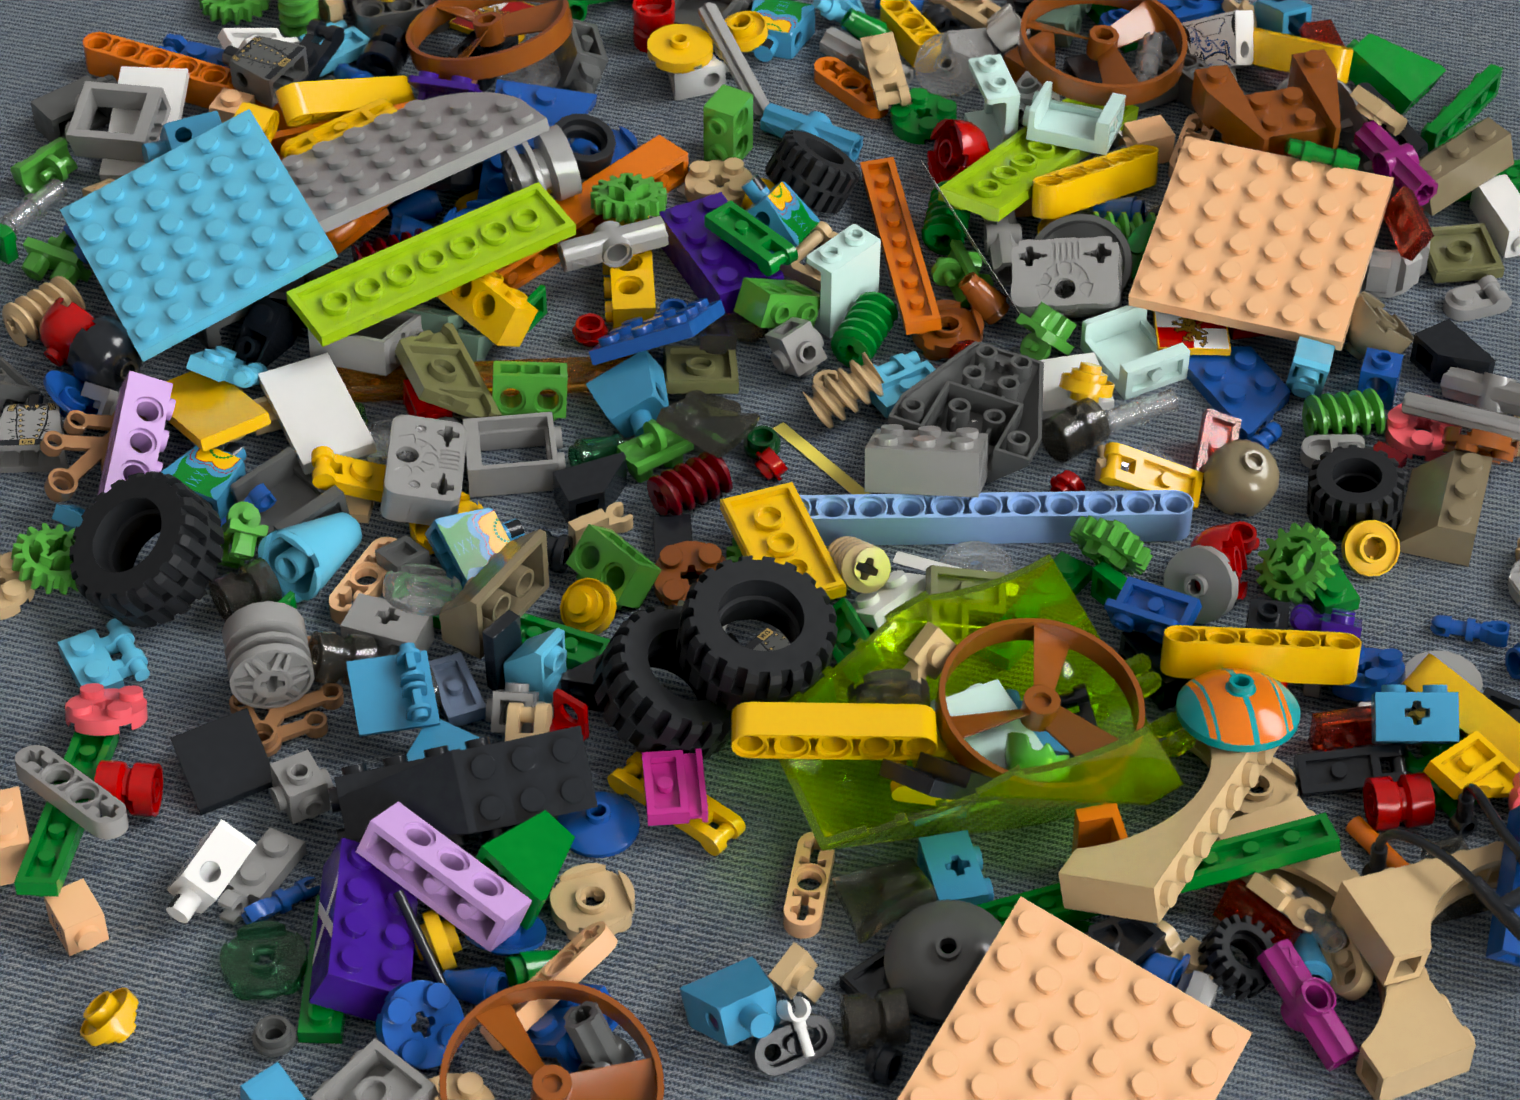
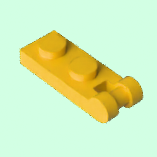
M1111 442L1105 445L1104 458L1107 459L1106 467L1101 469L1099 479L1102 484L1119 486L1131 491L1179 490L1188 493L1194 501L1193 510L1198 508L1204 473L1124 444ZM1122 462L1129 464L1128 472L1121 470Z
M319 446L312 450L311 463L315 468L312 471V483L316 488L328 490L336 485L345 495L381 502L386 465L334 454L333 450L327 446Z

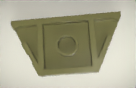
M453 323L443 324L441 331L437 333L426 330L418 336H409L399 340L394 352L419 400L469 418L502 416Z

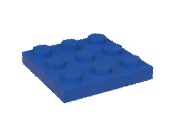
M706 297L686 304V308L675 311L674 307L654 313L655 317L644 321L642 317L627 320L621 323V327L611 330L609 335L598 339L599 345L589 351L592 364L597 365L694 337L725 314L722 301L717 300L709 303Z

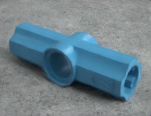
M769 103L764 109L760 120V130L783 138L788 130H798L816 135L839 148L853 162L858 159L863 147L862 136L832 125L830 119L818 111L810 112L806 116Z

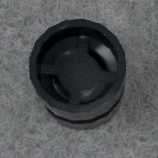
M390 24L381 25L376 28L357 60V68L369 72L373 77L398 76L410 57L406 42V32L398 26Z

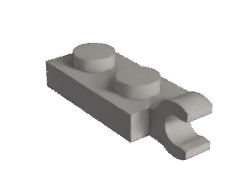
M269 827L228 883L225 892L220 896L218 905L225 908L219 916L220 920L236 925L242 918L241 914L245 912L244 908L261 899L270 898L271 893L279 888L306 854L305 841Z

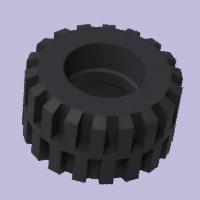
M788 130L785 132L765 167V172L774 185L781 181L786 182L810 209L830 214L840 212L861 176L855 163L839 148L816 135L798 130Z
M1349 445V448L1339 446L1333 448L1332 453L1326 451L1321 454L1320 460L1313 462L1308 476L1307 514L1310 515L1309 520L1311 524L1318 526L1326 534H1330V539L1335 541L1343 540L1349 528L1360 521L1377 520L1386 523L1395 530L1396 524L1400 523L1402 519L1405 489L1404 471L1398 467L1399 462L1395 458H1388V453L1382 450L1374 451L1373 447L1365 446L1364 448L1357 447V445Z

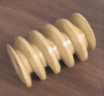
M56 276L50 280V283L45 282L38 289H32L27 292L26 296H20L15 299L14 303L9 302L4 305L2 317L12 340L22 347L27 345L25 335L32 341L39 338L37 328L39 329L41 318L59 297L64 298L62 305L68 307L73 302L85 310L84 300L75 286L66 278Z
M865 352L862 353L864 365L861 366L854 360L849 361L850 374L838 368L839 381L836 382L829 376H825V390L814 383L812 385L814 397L811 398L803 392L820 421L829 429L834 427L832 415H835L842 421L846 419L845 407L854 413L859 411L857 399L869 405L871 404L870 391L879 397L884 395L882 388L884 381Z
M843 536L834 540L827 548L846 587L856 592H875L883 587L890 577L891 565L889 557L884 550L856 537Z

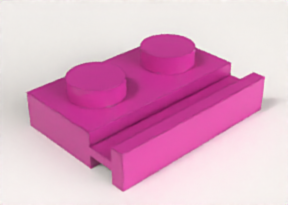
M695 749V753L683 754V750L642 752L648 826L690 823L689 819H702V823L708 822L702 749Z

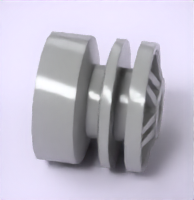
M558 125L550 126L549 131L534 137L535 149L533 150L529 143L525 141L516 145V149L512 147L500 153L503 176L511 194L537 182L546 191L549 188L558 201L582 193L581 177L574 154L565 134Z
M264 601L251 603L236 610L226 620L221 631L231 692L239 702L250 707L262 709L284 707L299 700L310 690L314 681V671L304 618L297 609L280 602Z

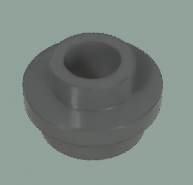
M269 1015L262 1018L252 1033V1042L255 1050L266 1057L285 1055L294 1047L297 1039L294 1026L285 1017L280 1015Z

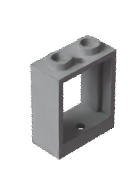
M85 81L81 94L76 96L73 117L66 124L65 138L70 143L75 156L144 162L142 144L159 141L162 127L167 123L171 111L163 87ZM97 107L141 110L134 134L90 130Z
M403 311L325 347L321 346L308 329L310 358L328 352L336 367L387 376L401 365L394 352L399 340L409 336H418L423 332L421 315Z
M552 412L463 419V425L468 432L465 455L470 498L554 491L553 472L566 468L565 453L557 452V449L563 448L561 426L554 427ZM545 446L547 460L482 465L481 451Z

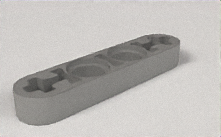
M32 745L22 748L16 753L15 765L19 780L93 836L99 839H114L122 836L127 831L129 826L124 803L51 749L42 745ZM62 780L67 781V782L62 783V784H56V785L50 784V783H53V782H56V781H62ZM80 799H93L84 803H75V801Z

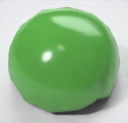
M1010 732L1007 734L1004 756L1005 764L1009 771L1028 777L1057 780L1067 771L1070 761L1069 755H1055L1049 743H1046L1040 750L1032 749L1029 737L1024 733Z

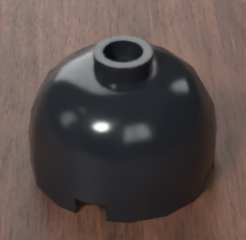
M112 316L98 317L92 320L95 325L90 327L88 331L82 328L76 334L69 348L68 366L73 369L74 374L72 375L83 384L86 381L114 391L119 390L129 371L138 373L142 365V359L128 336L126 328L119 319Z

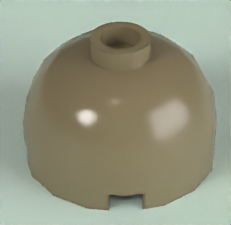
M1362 291L1356 300L1346 334L1348 342L1345 344V348L1358 360L1365 356L1367 347L1398 354L1403 353L1413 342L1414 337L1395 313L1391 316L1383 309L1386 306L1384 303L1365 291Z
M1229 441L1217 448L1202 467L1205 480L1203 484L1204 493L1215 507L1229 515H1234L1237 512L1247 514L1245 517L1254 516L1265 509L1279 487L1280 473L1276 459L1267 448L1254 441Z

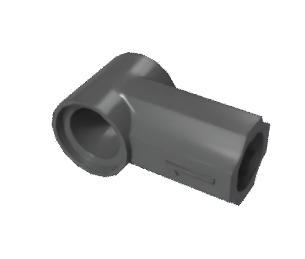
M585 1001L578 1006L571 1007L562 1017L565 1021L564 1027L582 1059V1063L578 1066V1072L635 1060V1054L631 1046L625 1040L613 1034L596 1002Z

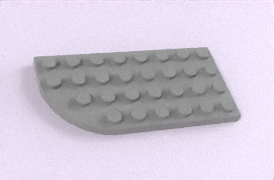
M491 92L456 93L426 100L410 101L403 108L392 114L385 113L377 116L372 123L362 127L350 128L342 136L331 141L318 142L312 149L299 155L287 156L282 160V163L326 233L549 131L550 128L548 120L544 115L517 97Z

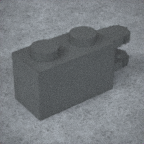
M573 19V28L569 37L553 53L563 86L568 87L572 91L594 94L608 63V57L597 24Z
M108 74L95 80L87 75L30 101L35 128L50 142L58 137L65 138L66 124L73 117L75 99L78 94H81L84 82L118 84L113 75ZM97 107L90 130H96L109 124L113 108Z

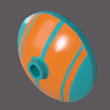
M1224 668L1208 671L1187 682L1178 693L1176 715L1181 726L1191 736L1209 746L1233 752H1258L1280 746L1296 733L1300 722V706L1295 696L1274 678L1252 670Z

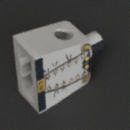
M34 394L26 399V404H13L4 408L0 418V473L51 472L56 468L68 469L66 450H62L59 456L50 457L45 455L40 449V443L48 431H57L64 435L60 408L55 403H48L44 396ZM48 441L50 445L55 447L58 446L55 442Z

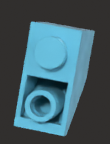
M1299 336L1286 380V386L1294 395L1301 398L1316 395L1320 398L1330 370L1335 350L1334 345Z
M556 628L528 638L503 663L505 683L529 684V691L539 692V701L551 703L553 701V692L557 688L561 689L562 673L567 671L565 631Z

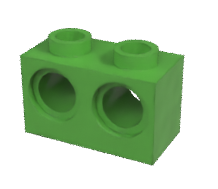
M723 84L703 106L705 161H724L731 157L743 160L752 150L753 94Z
M743 278L734 312L760 328H776L791 317L809 320L814 328L820 309V295L795 280Z
M493 361L492 398L502 416L552 412L553 421L558 418H566L567 363ZM514 388L520 393L516 396H506L502 392L505 389ZM550 389L555 391L557 394L553 397L547 398L541 396L539 393L543 390Z
M588 524L566 562L567 565L578 573L576 575L577 580L593 578L608 585L616 596L617 609H621L622 606L639 609L661 572L658 566L612 529Z

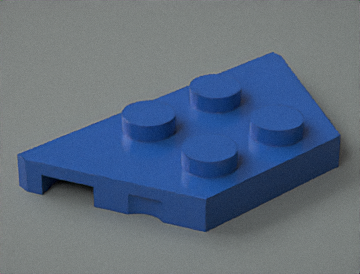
M1251 346L1231 347L1230 356L1190 355L1187 379L1241 440H1249L1255 435V432L1261 425H1267L1273 419L1274 413L1280 411L1289 402L1291 390Z

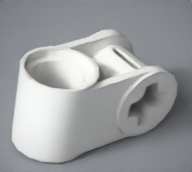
M1010 3L1000 8L987 20L986 32L1002 53L1007 52L1018 43L1022 20L1013 10ZM1027 29V35L1030 34V29Z

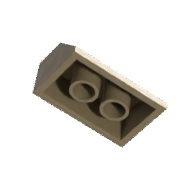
M1487 117L1467 127L1420 157L1419 165L1438 183L1437 194L1427 204L1419 207L1433 216L1512 166L1514 158L1511 133Z
M1453 450L1412 469L1403 505L1402 519L1396 533L1400 543V552L1469 567L1493 457Z
M538 529L509 541L499 553H495L490 557L487 565L475 577H471L466 582L464 589L452 601H448L443 606L439 615L442 641L482 659L484 657L482 631L508 610L521 617L549 588L547 537L545 531Z

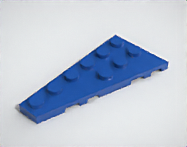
M500 79L496 81L495 93L506 94L523 100L547 118L549 127L555 125L564 116L587 114L589 111H592L597 101V94ZM533 138L527 140L532 150L535 149ZM500 153L484 160L477 200L489 199L496 201L510 195L511 193L502 172Z

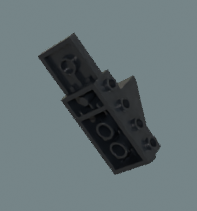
M581 726L490 744L489 737L465 741L466 749L464 750L459 748L449 751L448 745L423 750L425 758L408 761L407 754L382 759L384 767L367 770L366 763L341 768L342 776L334 777L336 787L328 788L332 812L341 811L344 828L336 829L338 840L340 841L343 837L361 842L370 820L397 802L403 804L458 846L469 844L467 836L482 832L484 833L485 840L496 838L509 831L508 827L521 824L545 810L555 817L596 808L598 805Z

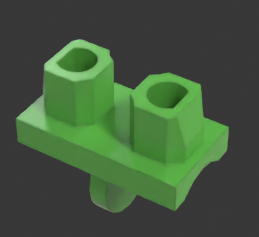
M58 137L48 145H44L36 150V153L10 167V171L15 183L22 186L25 196L34 198L53 184H61L66 181L68 174L78 167L69 154L66 138Z
M65 231L61 232L57 238L51 236L48 243L31 237H27L23 243L28 255L21 268L31 279L42 280L48 269L54 270L49 278L50 280L56 276H62L73 285L78 279L87 282L92 275V272L84 268L83 261L75 254L74 248L77 245Z
M952 239L950 242V254L947 258L939 257L931 269V277L937 285L950 287L956 301L961 302V307L969 308V302L958 287L959 282L971 272H975L977 276H980L992 286L994 282L990 275L979 274L982 267V259L979 254L967 251L961 240Z
M1042 301L1031 317L1021 312L1015 321L1032 332L1027 334L1021 342V355H1026L1036 360H1043L1049 357L1052 346L1068 356L1074 349V346L1069 344L1067 339L1077 324Z
M651 419L643 424L644 434L617 446V453L624 452L626 455L628 472L637 482L642 483L652 476L653 468L663 464L665 467L674 468L675 465L683 463L684 454L694 450V441L681 432L674 420L660 425L655 419Z
M238 502L228 510L226 523L221 526L223 528L224 544L220 545L223 548L222 562L218 563L219 565L241 569L244 566L245 560L250 561L254 557L255 547L260 544L262 538L267 536L269 526L260 525L261 515L253 504Z

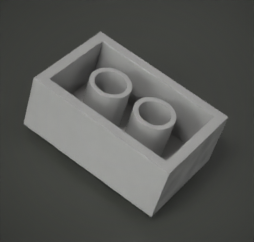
M886 424L882 425L881 429L875 430L865 447V492L979 497L988 477V433H979L978 429L972 427L958 428L956 432H944L938 426H921L918 430H904L902 425Z

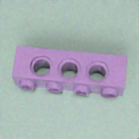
M129 371L119 390L97 496L101 492H108L111 489L110 485L114 482L128 479L129 475L162 471L163 463L158 461L159 452H164L169 438V431L165 430L164 426L166 420L170 421L175 408L176 400L170 398L173 383ZM139 416L145 417L148 421L141 419ZM132 447L138 448L142 453L136 452Z
M400 802L395 803L370 820L356 850V853L489 952L517 931L532 902L530 898Z

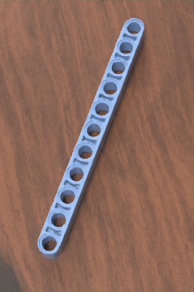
M1179 490L980 493L979 497L914 494L799 495L825 546H829L834 540L843 536L856 537L873 545L1074 543L1071 541L1072 537L1069 536V533L1080 516L1087 518L1088 515L1097 521L1100 517L1108 521H1114L1115 519L1127 525L1126 528L1139 536L1143 542L1180 541L1187 538L1190 534L1194 504L1192 497L1188 493Z

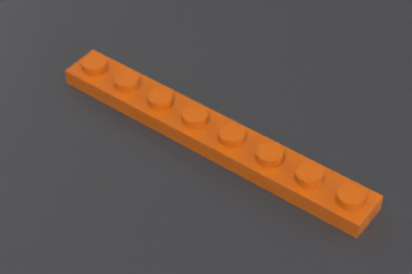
M894 157L860 162L861 176L878 237L881 239L882 251L906 335L925 334L929 331L942 330L940 313Z

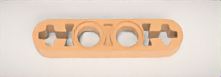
M604 921L593 923L573 938L527 982L559 980L579 983L613 951L617 945V938ZM532 1000L514 1004L512 1007L525 1031H527L560 1000ZM481 1026L480 1033L491 1046V1048L494 1051L504 1049V1047L483 1026Z

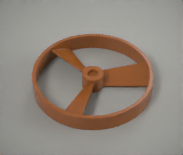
M438 0L414 18L407 29L406 42L413 65L418 71L439 74V79L451 81L452 76H463L472 79V81L520 70L553 53L569 37L573 28V18L568 0ZM502 3H543L504 15L498 12H487L477 16L472 12L476 9ZM455 17H460L473 23L477 39L456 58L432 56L418 49L422 41L432 31ZM541 32L535 37L511 48L486 55L469 57L478 44L483 47H491L502 43L507 37Z
M1033 0L1023 14L1018 38L1020 59L1028 72L1042 85L1046 81L1053 82L1052 91L1079 102L1100 106L1107 104L1112 93L1126 95L1125 106L1153 100L1169 91L1182 74L1188 45L1187 35L1180 20L1170 9L1157 0ZM1077 4L1108 5L1130 11L1110 26L1097 25L1092 27L1088 37L1035 21L1049 11ZM1027 29L1078 37L1088 41L1086 54L1092 60L1098 61L1102 83L1090 82L1070 76L1048 64L1031 46L1026 33ZM1164 31L1176 47L1178 60L1163 74L1139 82L1118 48Z
M1042 618L1003 620L989 624L968 635L953 649L942 669L935 698L937 727L945 746L954 759L963 766L1003 781L1001 789L998 791L1032 801L1060 802L1079 799L1094 794L1113 783L1131 763L1145 722V703L1142 690L1136 676L1125 660L1113 648L1093 634L1070 624ZM1008 641H1033V686L1025 692L1020 709L950 716L946 703L945 686L949 677L961 662L977 651L991 645ZM1069 649L1095 662L1121 688L1133 717V739L1130 744L1123 742L1060 706L1061 699L1055 688ZM1020 718L1021 723L1032 731H1047L1092 773L1081 777L1057 780L1024 776L992 763L973 749L964 738Z
M541 980L526 982L501 990L482 1001L465 1016L455 1029L445 1049L441 1062L438 1100H448L446 1079L452 1059L462 1041L479 1023L533 1077L530 1092L531 1100H663L664 1074L657 1048L651 1036L637 1017L624 1005L611 996L586 985L559 980ZM540 999L564 1000L582 1004L585 1001L596 1002L603 1014L617 1022L634 1039L643 1052L645 1059L574 1073H568L566 1069L559 1065H544L512 1005Z

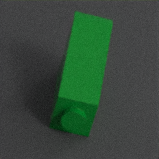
M1369 33L1360 42L1357 39L1352 40L1347 46L1354 49L1348 79L1356 86L1361 83L1371 84L1384 98L1388 99L1395 106L1396 111L1402 116L1432 90L1446 72L1442 65L1372 33Z
M546 810L482 845L475 858L532 900L520 924L525 930L533 926L575 839Z

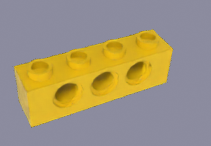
M610 218L607 221H616V218ZM622 220L619 224L623 226L627 225L628 223H625L624 220ZM652 250L634 254L631 260L621 267L612 268L602 263L603 275H610V277H603L604 299L611 298V300L605 301L606 322H613V329L621 327V323L636 317H642L643 321L655 317L656 302Z
M495 271L437 296L438 299L497 346L520 347L538 312V309L527 301L528 296L507 286L503 282L504 277Z

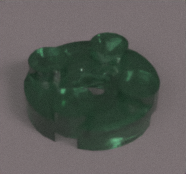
M277 921L249 923L236 931L237 937L232 939L229 944L226 941L222 946L220 952L222 976L237 999H272L282 995L294 994L300 989L301 979L306 973L308 959L306 945L302 936L298 932L295 935L293 932L286 930L285 924ZM262 955H268L269 960H272V962L265 965L256 964Z

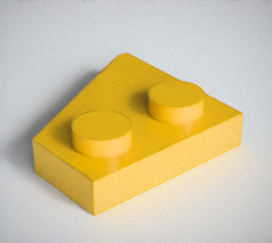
M1476 730L1430 760L1423 772L1452 799H1458L1464 786L1468 783H1474L1479 786L1487 798L1509 797L1514 787L1512 784L1513 778L1520 772V769Z

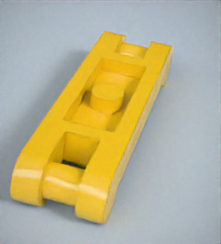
M387 99L376 100L285 141L280 149L281 155L284 158L290 155H299L312 149L318 142L331 141L342 136L350 128L365 126L374 122L377 116L385 113L392 114L399 109L395 108Z
M636 751L626 760L627 765L624 768H616L607 776V781L616 793L621 795L626 793L646 807L642 754ZM707 795L708 822L702 823V819H689L690 823L673 825L699 841L709 854L718 856L727 848V841L730 838H738L746 830V825L738 814ZM715 822L719 827L714 829L709 824Z

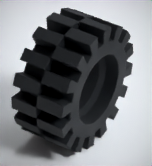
M1239 914L1232 915L1229 919L1227 917L1223 919L1202 939L1203 942L1199 945L1198 952L1203 954L1198 957L1199 965H1207V968L1202 972L1209 976L1212 975L1215 979L1214 983L1218 985V988L1220 986L1224 987L1223 995L1230 997L1235 992V999L1243 1000L1246 996L1248 999L1255 997L1271 983L1257 957L1276 943L1272 944L1270 941L1275 936L1271 930L1266 934L1262 931L1265 924L1258 920L1252 925L1251 916L1245 915L1240 919ZM1230 946L1238 948L1246 955L1251 969L1244 967L1234 958Z

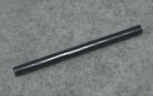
M400 890L394 893L393 896L434 982L443 983L448 986L404 891Z

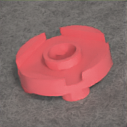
M1401 403L1388 412L1385 437L1389 446L1407 454L1408 458L1412 459L1413 454L1425 456L1424 461H1431L1447 454L1443 452L1444 444L1442 443L1444 429L1447 426L1455 425L1405 414L1402 412Z
M85 684L80 687V694L72 697L65 704L66 724L69 727L71 723H74L76 732L91 736L120 734L119 726L130 723L132 730L137 729L145 724L148 719L147 700L144 698L143 689L135 685L125 686L120 689H104L102 684Z

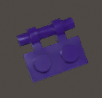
M1300 603L1292 609L1290 624L1295 630L1343 632L1355 635L1359 639L1362 631V620L1356 619V612L1332 608L1331 614L1314 613L1310 605Z

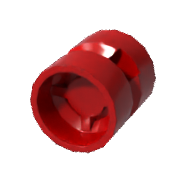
M633 0V42L637 49L647 53V40L650 35L663 26L674 24V0Z
M101 760L99 762L94 782L123 802L132 816L156 817L158 815L163 796V770L160 764L136 762L132 768H129L125 761Z
M1426 773L1401 774L1397 781H1393L1390 776L1370 777L1365 780L1363 786L1364 811L1367 823L1375 831L1397 829L1401 822L1408 828L1431 826L1435 818V797L1430 778Z

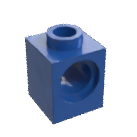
M1367 347L1357 390L1363 393L1365 389H1374L1382 400L1384 409L1391 410L1398 388L1404 355Z

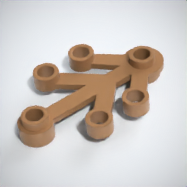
M72 410L67 414L63 423L64 430L70 435H63L57 431L45 433L40 443V449L47 456H59L62 450L86 451L68 469L56 468L49 473L44 483V490L50 500L64 502L71 499L78 487V481L99 462L102 472L115 412L113 415H97ZM139 416L141 419L147 421L145 417ZM71 420L79 422L81 426L73 424ZM86 428L109 431L103 437L80 436L85 432ZM48 441H53L58 446H52L48 443ZM132 447L136 452L141 453L138 448Z
M307 636L313 671L316 672L323 667L327 660L326 647L322 639L315 636ZM327 683L319 690L305 694L291 704L284 707L267 709L268 714L264 720L258 718L254 707L248 705L238 707V705L244 703L239 702L234 695L229 699L231 714L245 708L248 709L267 757L276 754L280 750L282 742L304 734L310 738L325 736L328 732L327 716L320 711H312L307 713L304 719L282 726L281 724L285 718L319 706L328 710L338 709L344 704L343 688L339 684ZM315 723H319V724H320V725H318V726H311L312 724H315Z

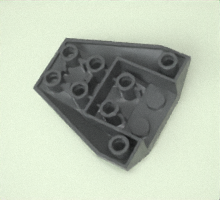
M974 341L905 391L890 412L888 423L902 425L904 430H918L921 426H938L941 428V431L956 432L958 428L972 427L978 429L979 433H988V477L986 482H993L1028 467L1041 445L1044 362L1029 358L1026 355L1003 350L990 344Z

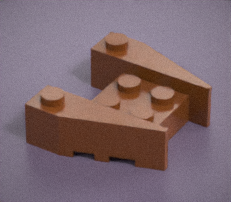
M1325 49L1292 54L1288 87L1285 89L1244 95L1228 65L1211 66L1194 71L1191 104L1201 122L1210 130L1213 128L1217 129L1222 134V141L1226 144L1278 155H1287L1283 154L1286 140L1289 138L1311 141L1317 145L1332 149L1338 148L1341 123L1337 69Z

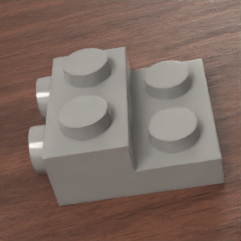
M375 1038L364 1049L357 1051L351 1057L349 1063L331 1079L324 1081L310 1099L434 1100L439 1094L435 1084Z

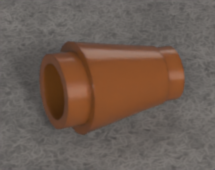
M975 272L967 274L959 282L958 287L962 290L971 307L981 314L983 321L988 325L999 321L1009 310L1010 305L1006 302L1007 297L980 276H977Z

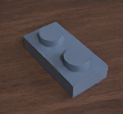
M459 652L429 661L435 698L446 722L458 727L485 719L486 704L462 653Z

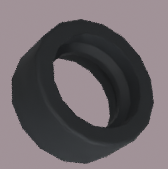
M571 114L562 117L555 123V125L562 129L567 139L582 138L589 140L597 145L601 151L593 155H582L573 152L581 179H589L610 166L616 140L608 124L588 114Z

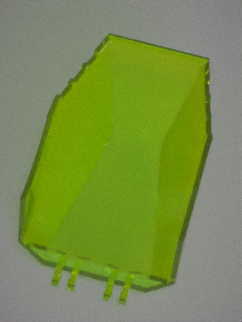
M1048 554L1026 567L976 586L930 595L927 591L920 593L884 616L887 621L865 641L860 637L853 643L856 648L834 668L828 665L821 671L824 676L803 695L797 692L787 702L929 704L936 698L941 673L935 680L927 676L926 691L918 700L913 699L906 691L901 692L892 683L894 676L909 662L904 652L928 621L939 627L956 645L982 627L1015 618L1055 620L1078 627L1099 639L1101 638L1053 558ZM1033 641L1002 642L988 646L970 655L960 663L949 677L945 686V696L948 697L965 691L968 687L977 683L985 684L998 679L1005 690L1014 689L1018 691L1021 701H1023L1025 692L1033 686ZM1069 649L1055 691H1058L1059 695L1073 691V686L1085 683L1098 727L1119 739L1096 750L1041 766L1021 769L1017 765L988 783L975 788V794L947 802L944 798L935 801L936 806L895 801L891 796L890 790L892 780L878 775L883 760H778L822 851L964 830H968L969 834L1031 827L1075 817V809L1117 803L1118 807L1146 806L1184 785L1169 757H1179L1185 751L1193 748L1196 745V738L1191 736L1186 730L1179 732L1182 726L1178 721L1176 711H1171V713H1167L1166 716H1162L1149 723L1145 716L1144 727L1133 732L1134 726L1131 709L1118 684L1095 662ZM1143 653L1137 654L1133 658L1125 660L1136 676L1144 698L1151 695L1152 692H1156L1162 686V679L1159 673L1149 672L1152 661L1148 655L1146 656ZM1079 706L1067 709L1072 713L1080 712ZM1158 738H1166V739L1160 742ZM907 760L908 766L913 767L912 760Z

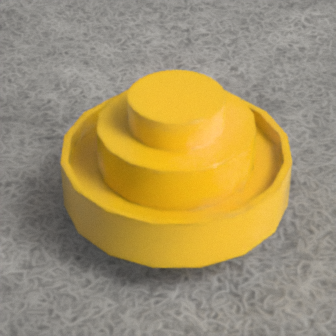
M755 11L736 12L725 19L741 52L754 50L765 42L768 36L765 18Z
M1080 362L1079 368L1073 367L1071 373L1061 374L1059 387L1070 391V399L1098 404L1099 397H1112L1115 384L1107 381L1108 375L1101 372L1102 366Z
M1377 520L1360 521L1352 525L1345 533L1341 544L1342 557L1346 565L1355 573L1363 576H1380L1390 571L1396 564L1400 554V543L1395 531L1386 523Z
M593 578L577 580L567 588L562 596L560 604L561 619L565 626L599 635L614 620L617 609L616 596L612 589L602 581Z
M433 909L423 912L422 916L425 923L420 924V927L437 963H440L443 973L445 970L457 968L453 953L463 949L454 925L446 919L441 921L438 913ZM414 942L420 961H422L424 959L419 951L416 942Z
M124 987L111 993L109 991L101 993L85 1009L83 1014L85 1020L80 1028V1035L91 1046L95 1047L101 1044H110L114 1041L116 1043L125 1041L136 1028L134 1021L137 1016L138 998L128 988Z

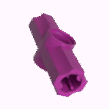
M1374 120L1363 123L1362 127L1355 132L1353 142L1372 161L1374 174L1393 177L1394 185L1411 202H1414L1417 206L1427 204L1437 194L1438 183L1419 165L1418 154L1411 144L1399 145Z
M1288 939L1280 941L1263 951L1257 957V960L1283 1000L1280 1010L1284 1022L1293 1030L1304 1033L1326 1070L1332 1071L1356 1057L1360 1050L1334 1011L1336 995L1333 988L1326 981L1312 976Z

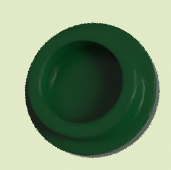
M756 426L750 429L743 442L745 453L755 459H758L756 456L757 452L762 453L768 447L776 454L779 453L781 448L780 438L775 430L768 426Z

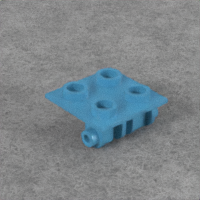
M409 642L401 644L396 655L346 662L359 737L440 725L427 650L420 651L415 647L414 643Z

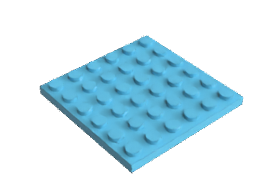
M250 109L60 209L143 362L338 257L333 245Z

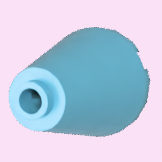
M339 512L272 531L262 538L258 546L259 567L261 568L265 565L270 576L265 579L266 582L282 598L289 591L295 593L296 603L314 598L362 540L360 524L351 515Z

